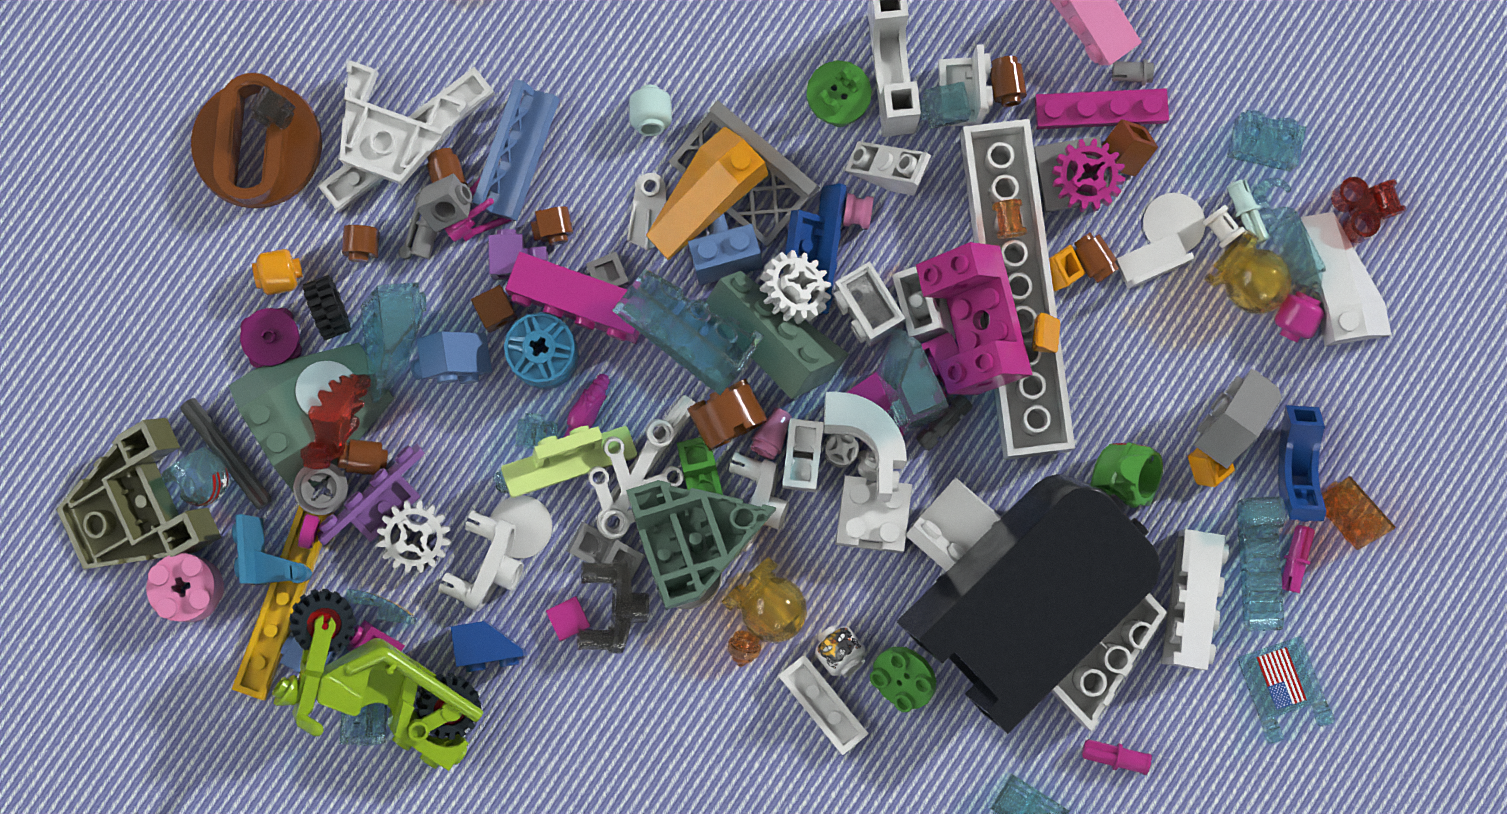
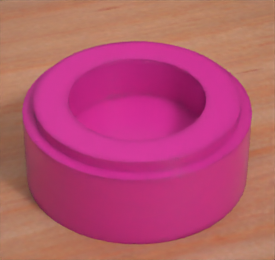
M306 514L299 536L298 547L309 550L313 548L320 523L319 517Z

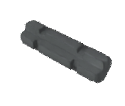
M957 395L950 402L952 406L950 408L946 406L928 424L930 428L928 430L924 428L917 435L916 439L923 448L928 451L931 450L939 442L937 438L939 436L943 438L961 420L959 416L961 414L965 416L972 409L973 405L965 396Z

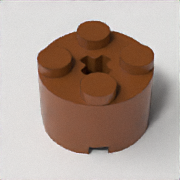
M746 378L731 385L729 388L725 386L709 395L710 399L706 402L702 400L687 408L709 451L752 431L767 420Z

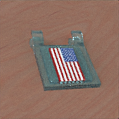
M1301 636L1237 657L1261 721L1267 743H1277L1282 741L1284 737L1275 717L1312 705L1317 725L1323 727L1335 721Z

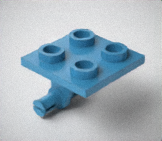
M243 514L235 515L236 523L232 526V537L234 543L237 544L238 557L234 561V570L236 577L240 580V584L267 585V583L283 581L303 583L311 578L312 571L306 565L265 553L263 518Z

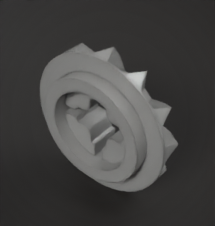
M325 461L307 464L297 473L293 484L295 501L304 511L315 515H326L336 511L344 503L348 492V484L344 473L336 465ZM329 476L326 480L325 488L329 490L332 497L320 494L314 500H311L315 489L308 480L321 482L322 479Z

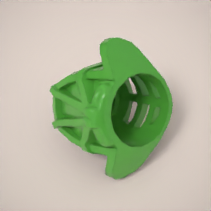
M1131 442L1109 444L1102 450L1096 460L1090 485L1101 488L1109 496L1112 494L1116 495L1130 508H1137L1139 505L1150 506L1163 475L1162 457L1151 447Z

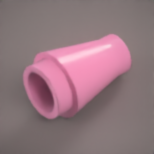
M774 408L766 422L763 423L751 438L753 441L751 449L764 458L774 460L776 455L782 452L792 416L785 410Z

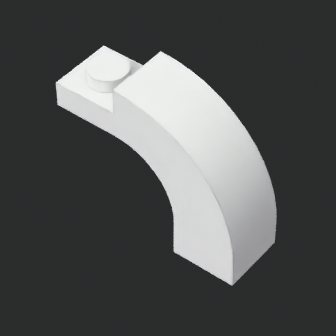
M826 392L823 433L852 435L864 441L871 448L877 464L876 501L890 502L892 491L898 492L899 471H893V469H904L907 462L905 443L898 426L886 411L864 397L851 393Z

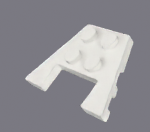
M349 60L346 71L348 73L347 87H345V117L342 121L339 160L348 166L404 185L467 112L469 105L465 101L439 93L427 123H423L370 104L367 100L379 73L376 69Z

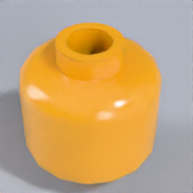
M287 249L261 253L257 256V262L252 263L256 288H262L263 292L267 295L293 291L297 287V278L303 277L300 259H293L290 251Z

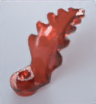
M350 374V378L341 375L339 377L340 382L335 380L329 381L328 384L332 392L325 390L318 392L317 396L322 405L311 406L308 411V416L315 433V440L300 450V457L303 459L305 467L310 469H326L330 467L332 460L344 455L346 441L359 428L360 419L354 416V414L365 405V402L359 399L368 393V389H365L370 387L369 382H371V379L368 375Z

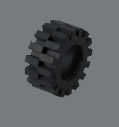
M326 275L303 284L308 308H310L311 316L314 318L315 325L323 339L328 340L349 332L351 325L332 278Z

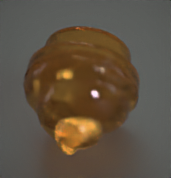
M741 630L736 631L733 637L729 639L727 650L739 667L751 663L760 655V638L752 632Z

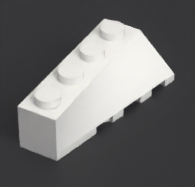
M1188 529L1181 530L1178 533L1161 664L1208 670V664H1213L1216 646L1211 644L1213 630L1217 631L1220 622V611L1216 610L1217 597H1222L1225 583L1224 577H1220L1221 566L1226 564L1229 554V545L1225 544V535Z

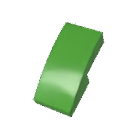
M702 437L676 443L687 490L695 488L723 495L713 451H709Z

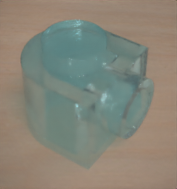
M525 413V419H518L515 446L534 449L535 446H538L537 443L540 440L550 436H557L558 423L545 421V415Z

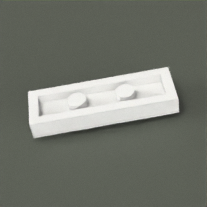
M802 655L778 675L842 755L869 734L805 655Z

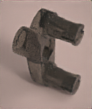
M612 560V564L582 562L581 584H611L613 594L611 627H608V630L578 628L577 650H607V653L622 654L627 643L631 622H648L649 594L632 592L627 561Z

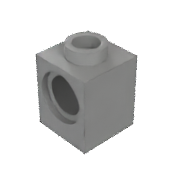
M453 173L422 188L416 209L432 229L437 232L467 218L473 197L468 186L461 183Z

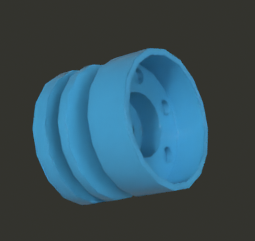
M542 312L527 314L517 320L507 332L504 343L506 361L516 376L528 386L542 390L557 388L567 382L576 371L579 361L578 344L566 323L555 315ZM545 342L548 352H541L537 357V353L533 349L534 345L541 346Z

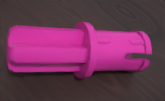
M1302 525L1295 527L1289 553L1284 555V559L1287 560L1279 589L1300 594L1306 565L1311 563L1308 561L1315 534L1314 529Z
M1088 739L1082 748V757L1084 759L1111 765L1113 770H1117L1119 767L1147 775L1151 766V754L1123 748V745L1120 743L1114 746Z

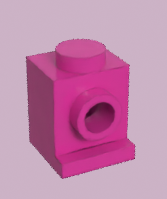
M949 332L920 344L917 349L920 355L927 354L928 358L924 359L931 377L937 376L939 382H942L944 387L946 386L939 361L960 354L958 346Z

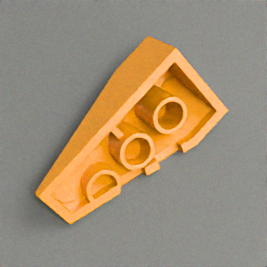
M724 126L699 148L646 234V237L667 260H670L688 244V241L698 236L768 176L765 161L742 137Z

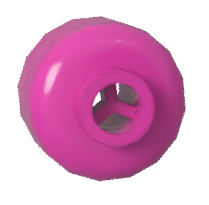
M1297 291L1295 295L1289 294L1285 296L1274 318L1276 325L1282 328L1280 335L1297 343L1300 337L1305 339L1312 338L1325 314L1324 310L1320 307L1321 301L1300 291Z

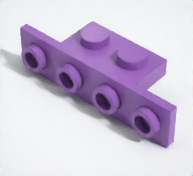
M416 443L412 448L409 445L403 448L395 456L394 460L396 462L387 471L384 468L379 470L369 480L371 485L364 492L360 493L357 491L352 494L344 503L346 508L337 516L334 514L328 516L319 525L318 528L321 531L317 533L318 540L325 545L351 522L370 542L379 535L377 533L378 527L387 526L382 520L383 515L390 517L394 515L391 509L393 505L402 510L404 509V500H408L410 505H412L421 497L405 480L402 474L425 454L422 447Z

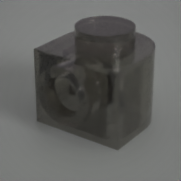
M262 86L249 107L254 112L251 117L253 120L268 129L273 124L281 130L286 129L290 125L294 117L293 111L296 108L286 98L265 86Z

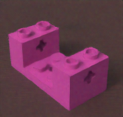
M969 242L916 264L923 297L947 300L960 352L958 355L939 361L947 394L979 395L1033 375L1000 246ZM986 311L989 314L990 323L986 329H983L980 324V318Z

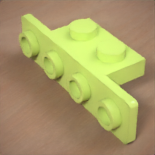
M581 426L570 431L569 436L557 439V436H550L540 440L537 443L538 446L534 447L532 456L501 467L510 497L515 498L588 474L589 470L595 466L603 468L613 466L610 457L603 450L604 441L611 436L618 437L624 443L623 454L626 461L636 458L637 451L628 427L622 426L601 433L599 426L589 429V426ZM612 441L608 445L610 453H615L619 450V443L616 441Z

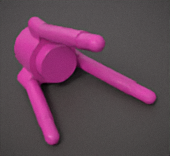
M480 178L470 188L472 196L476 192ZM489 198L469 211L467 218L444 229L454 242L462 237L467 241L477 234L513 220L501 217L471 228L475 225L473 218L494 203V200Z

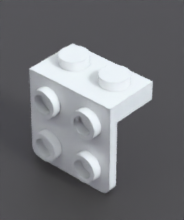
M983 44L976 45L972 58L939 59L938 61L942 127L981 125L985 114H989V106L993 105L992 86H986L987 74L991 72L990 53H984Z

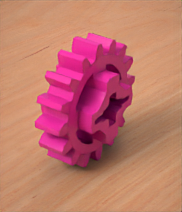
M1093 138L1090 145L1086 146L1083 139H1079L1077 149L1069 144L1065 148L1066 155L1059 154L1056 158V161L1061 166H1054L1052 169V174L1059 176V178L1053 181L1052 186L1062 188L1058 195L1059 199L1066 196L1070 198L1068 202L1069 208L1076 202L1080 204V212H1084L1088 205H1091L1094 212L1100 209V202L1108 207L1113 202L1110 195L1118 197L1121 193V190L1116 185H1122L1125 182L1126 178L1118 175L1119 172L1123 171L1125 165L1115 163L1119 156L1118 152L1111 155L1107 152L1110 144L1106 143L1102 148L1097 147V139ZM1086 155H1092L1099 159L1087 158ZM1069 163L1071 164L1070 168L1074 172L1073 178L1070 181L1067 179ZM1098 169L1093 179L1087 178L1078 182L1084 172H1094ZM1106 170H1109L1110 174L1108 187H1106L1107 183L1103 179ZM1078 191L1088 192L1091 196L1082 195Z

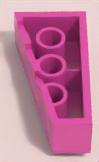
M520 251L505 288L508 295L512 296L511 301L529 308L531 304L544 308L543 313L555 315L559 319L565 316L575 320L574 323L578 326L590 330L596 328L606 332V335L620 341L627 340L634 344L637 342L649 309L647 296Z

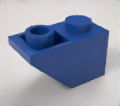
M487 621L450 626L456 667L465 666L466 673L486 670L485 663L499 661V667L520 664L519 658L527 656L526 649Z

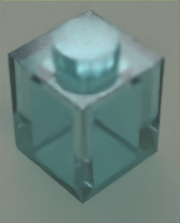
M964 81L925 89L922 97L923 100L919 101L922 121H928L929 129L967 122L971 115Z

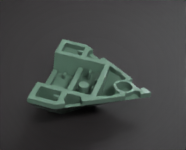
M660 480L626 490L637 530L659 596L666 610L699 600L776 511V507L763 504L760 507L744 503L743 499L695 488L690 490L671 486L669 482Z

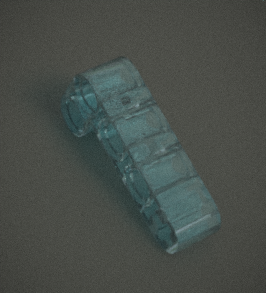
M1281 496L1244 498L1239 500L1237 505L1243 618L1245 629L1248 632L1282 630L1284 626L1278 528L1283 527L1285 523V504Z

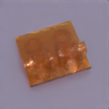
M1348 476L1339 483L1337 481L1332 482L1326 488V491L1322 493L1326 507L1325 516L1332 521L1344 538L1356 550L1361 549L1396 528L1351 476Z

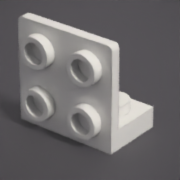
M955 478L916 520L905 536L947 572L992 528L991 525L995 521L998 522L1002 517L961 481Z

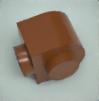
M561 206L535 211L537 221L530 222L534 241H548L549 245H559L568 242V236L573 234L568 207Z
M345 225L343 229L342 254L347 256L349 261L360 263L368 262V258H378L380 232L377 228L371 226Z

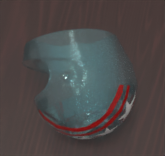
M206 447L185 456L161 474L165 483L175 481L181 489L180 498L194 506H208L215 503L225 494L229 483L227 466L220 457Z

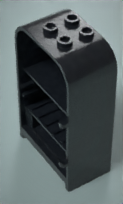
M1061 474L1047 476L1036 483L998 522L995 521L991 525L992 528L943 576H939L936 579V583L897 620V623L923 650L943 664L949 658L973 684L965 695L984 716L1009 734L1151 592L1158 581L1161 570L1159 555L1151 542L1145 537L1149 533L1146 527L1136 518L1132 520L1128 518L1124 513L1127 506L1116 495L1112 494L1109 496L1101 488H1096L1071 476Z

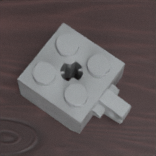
M1253 369L1243 378L1236 376L1226 390L1228 394L1226 395L1222 392L1210 408L1213 410L1212 416L1207 414L1196 429L1201 434L1194 443V446L1226 469L1259 437L1282 399L1279 388L1271 383L1267 377L1262 376L1260 372Z

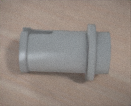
M1143 59V62L1115 61L1113 63L1112 82H1141V85L1145 86L1146 82L1152 83L1154 63H1148L1147 59Z
M421 216V220L416 221V225L419 226L410 254L430 260L437 232Z

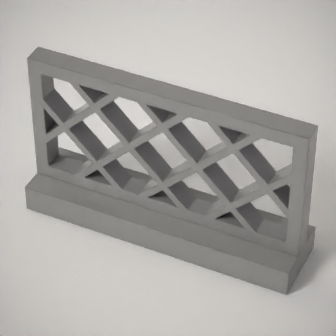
M717 100L709 109L708 115L668 162L684 174L687 168L679 162L687 151L699 150L704 144V131L712 122L722 129L725 126L742 137L765 161L767 169L772 174V186L754 187L749 191L751 211L737 212L731 206L726 212L742 226L750 224L742 216H751L756 238L769 247L790 222L791 211L800 210L810 197L812 198L820 187ZM699 138L700 145L692 146ZM776 176L786 185H777ZM792 189L800 198L792 208L779 209L777 190ZM773 190L774 209L755 211L754 192ZM779 213H787L779 222ZM756 215H775V228L767 237L757 230Z

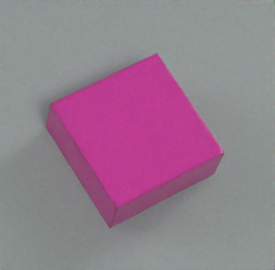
M577 596L546 610L560 641L591 627Z

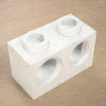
M790 418L783 489L816 492L824 422Z

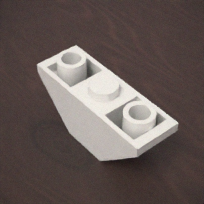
M858 141L845 171L891 192L915 196L931 155L927 152Z

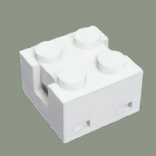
M845 475L835 545L903 553L912 484L899 483L898 492L892 491L890 502L876 501L875 481Z

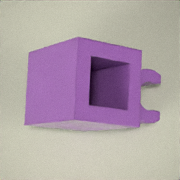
M515 229L497 230V234L488 235L489 274L493 280L509 279L519 251L548 261V250H546V247L525 248V239L522 233L517 234Z

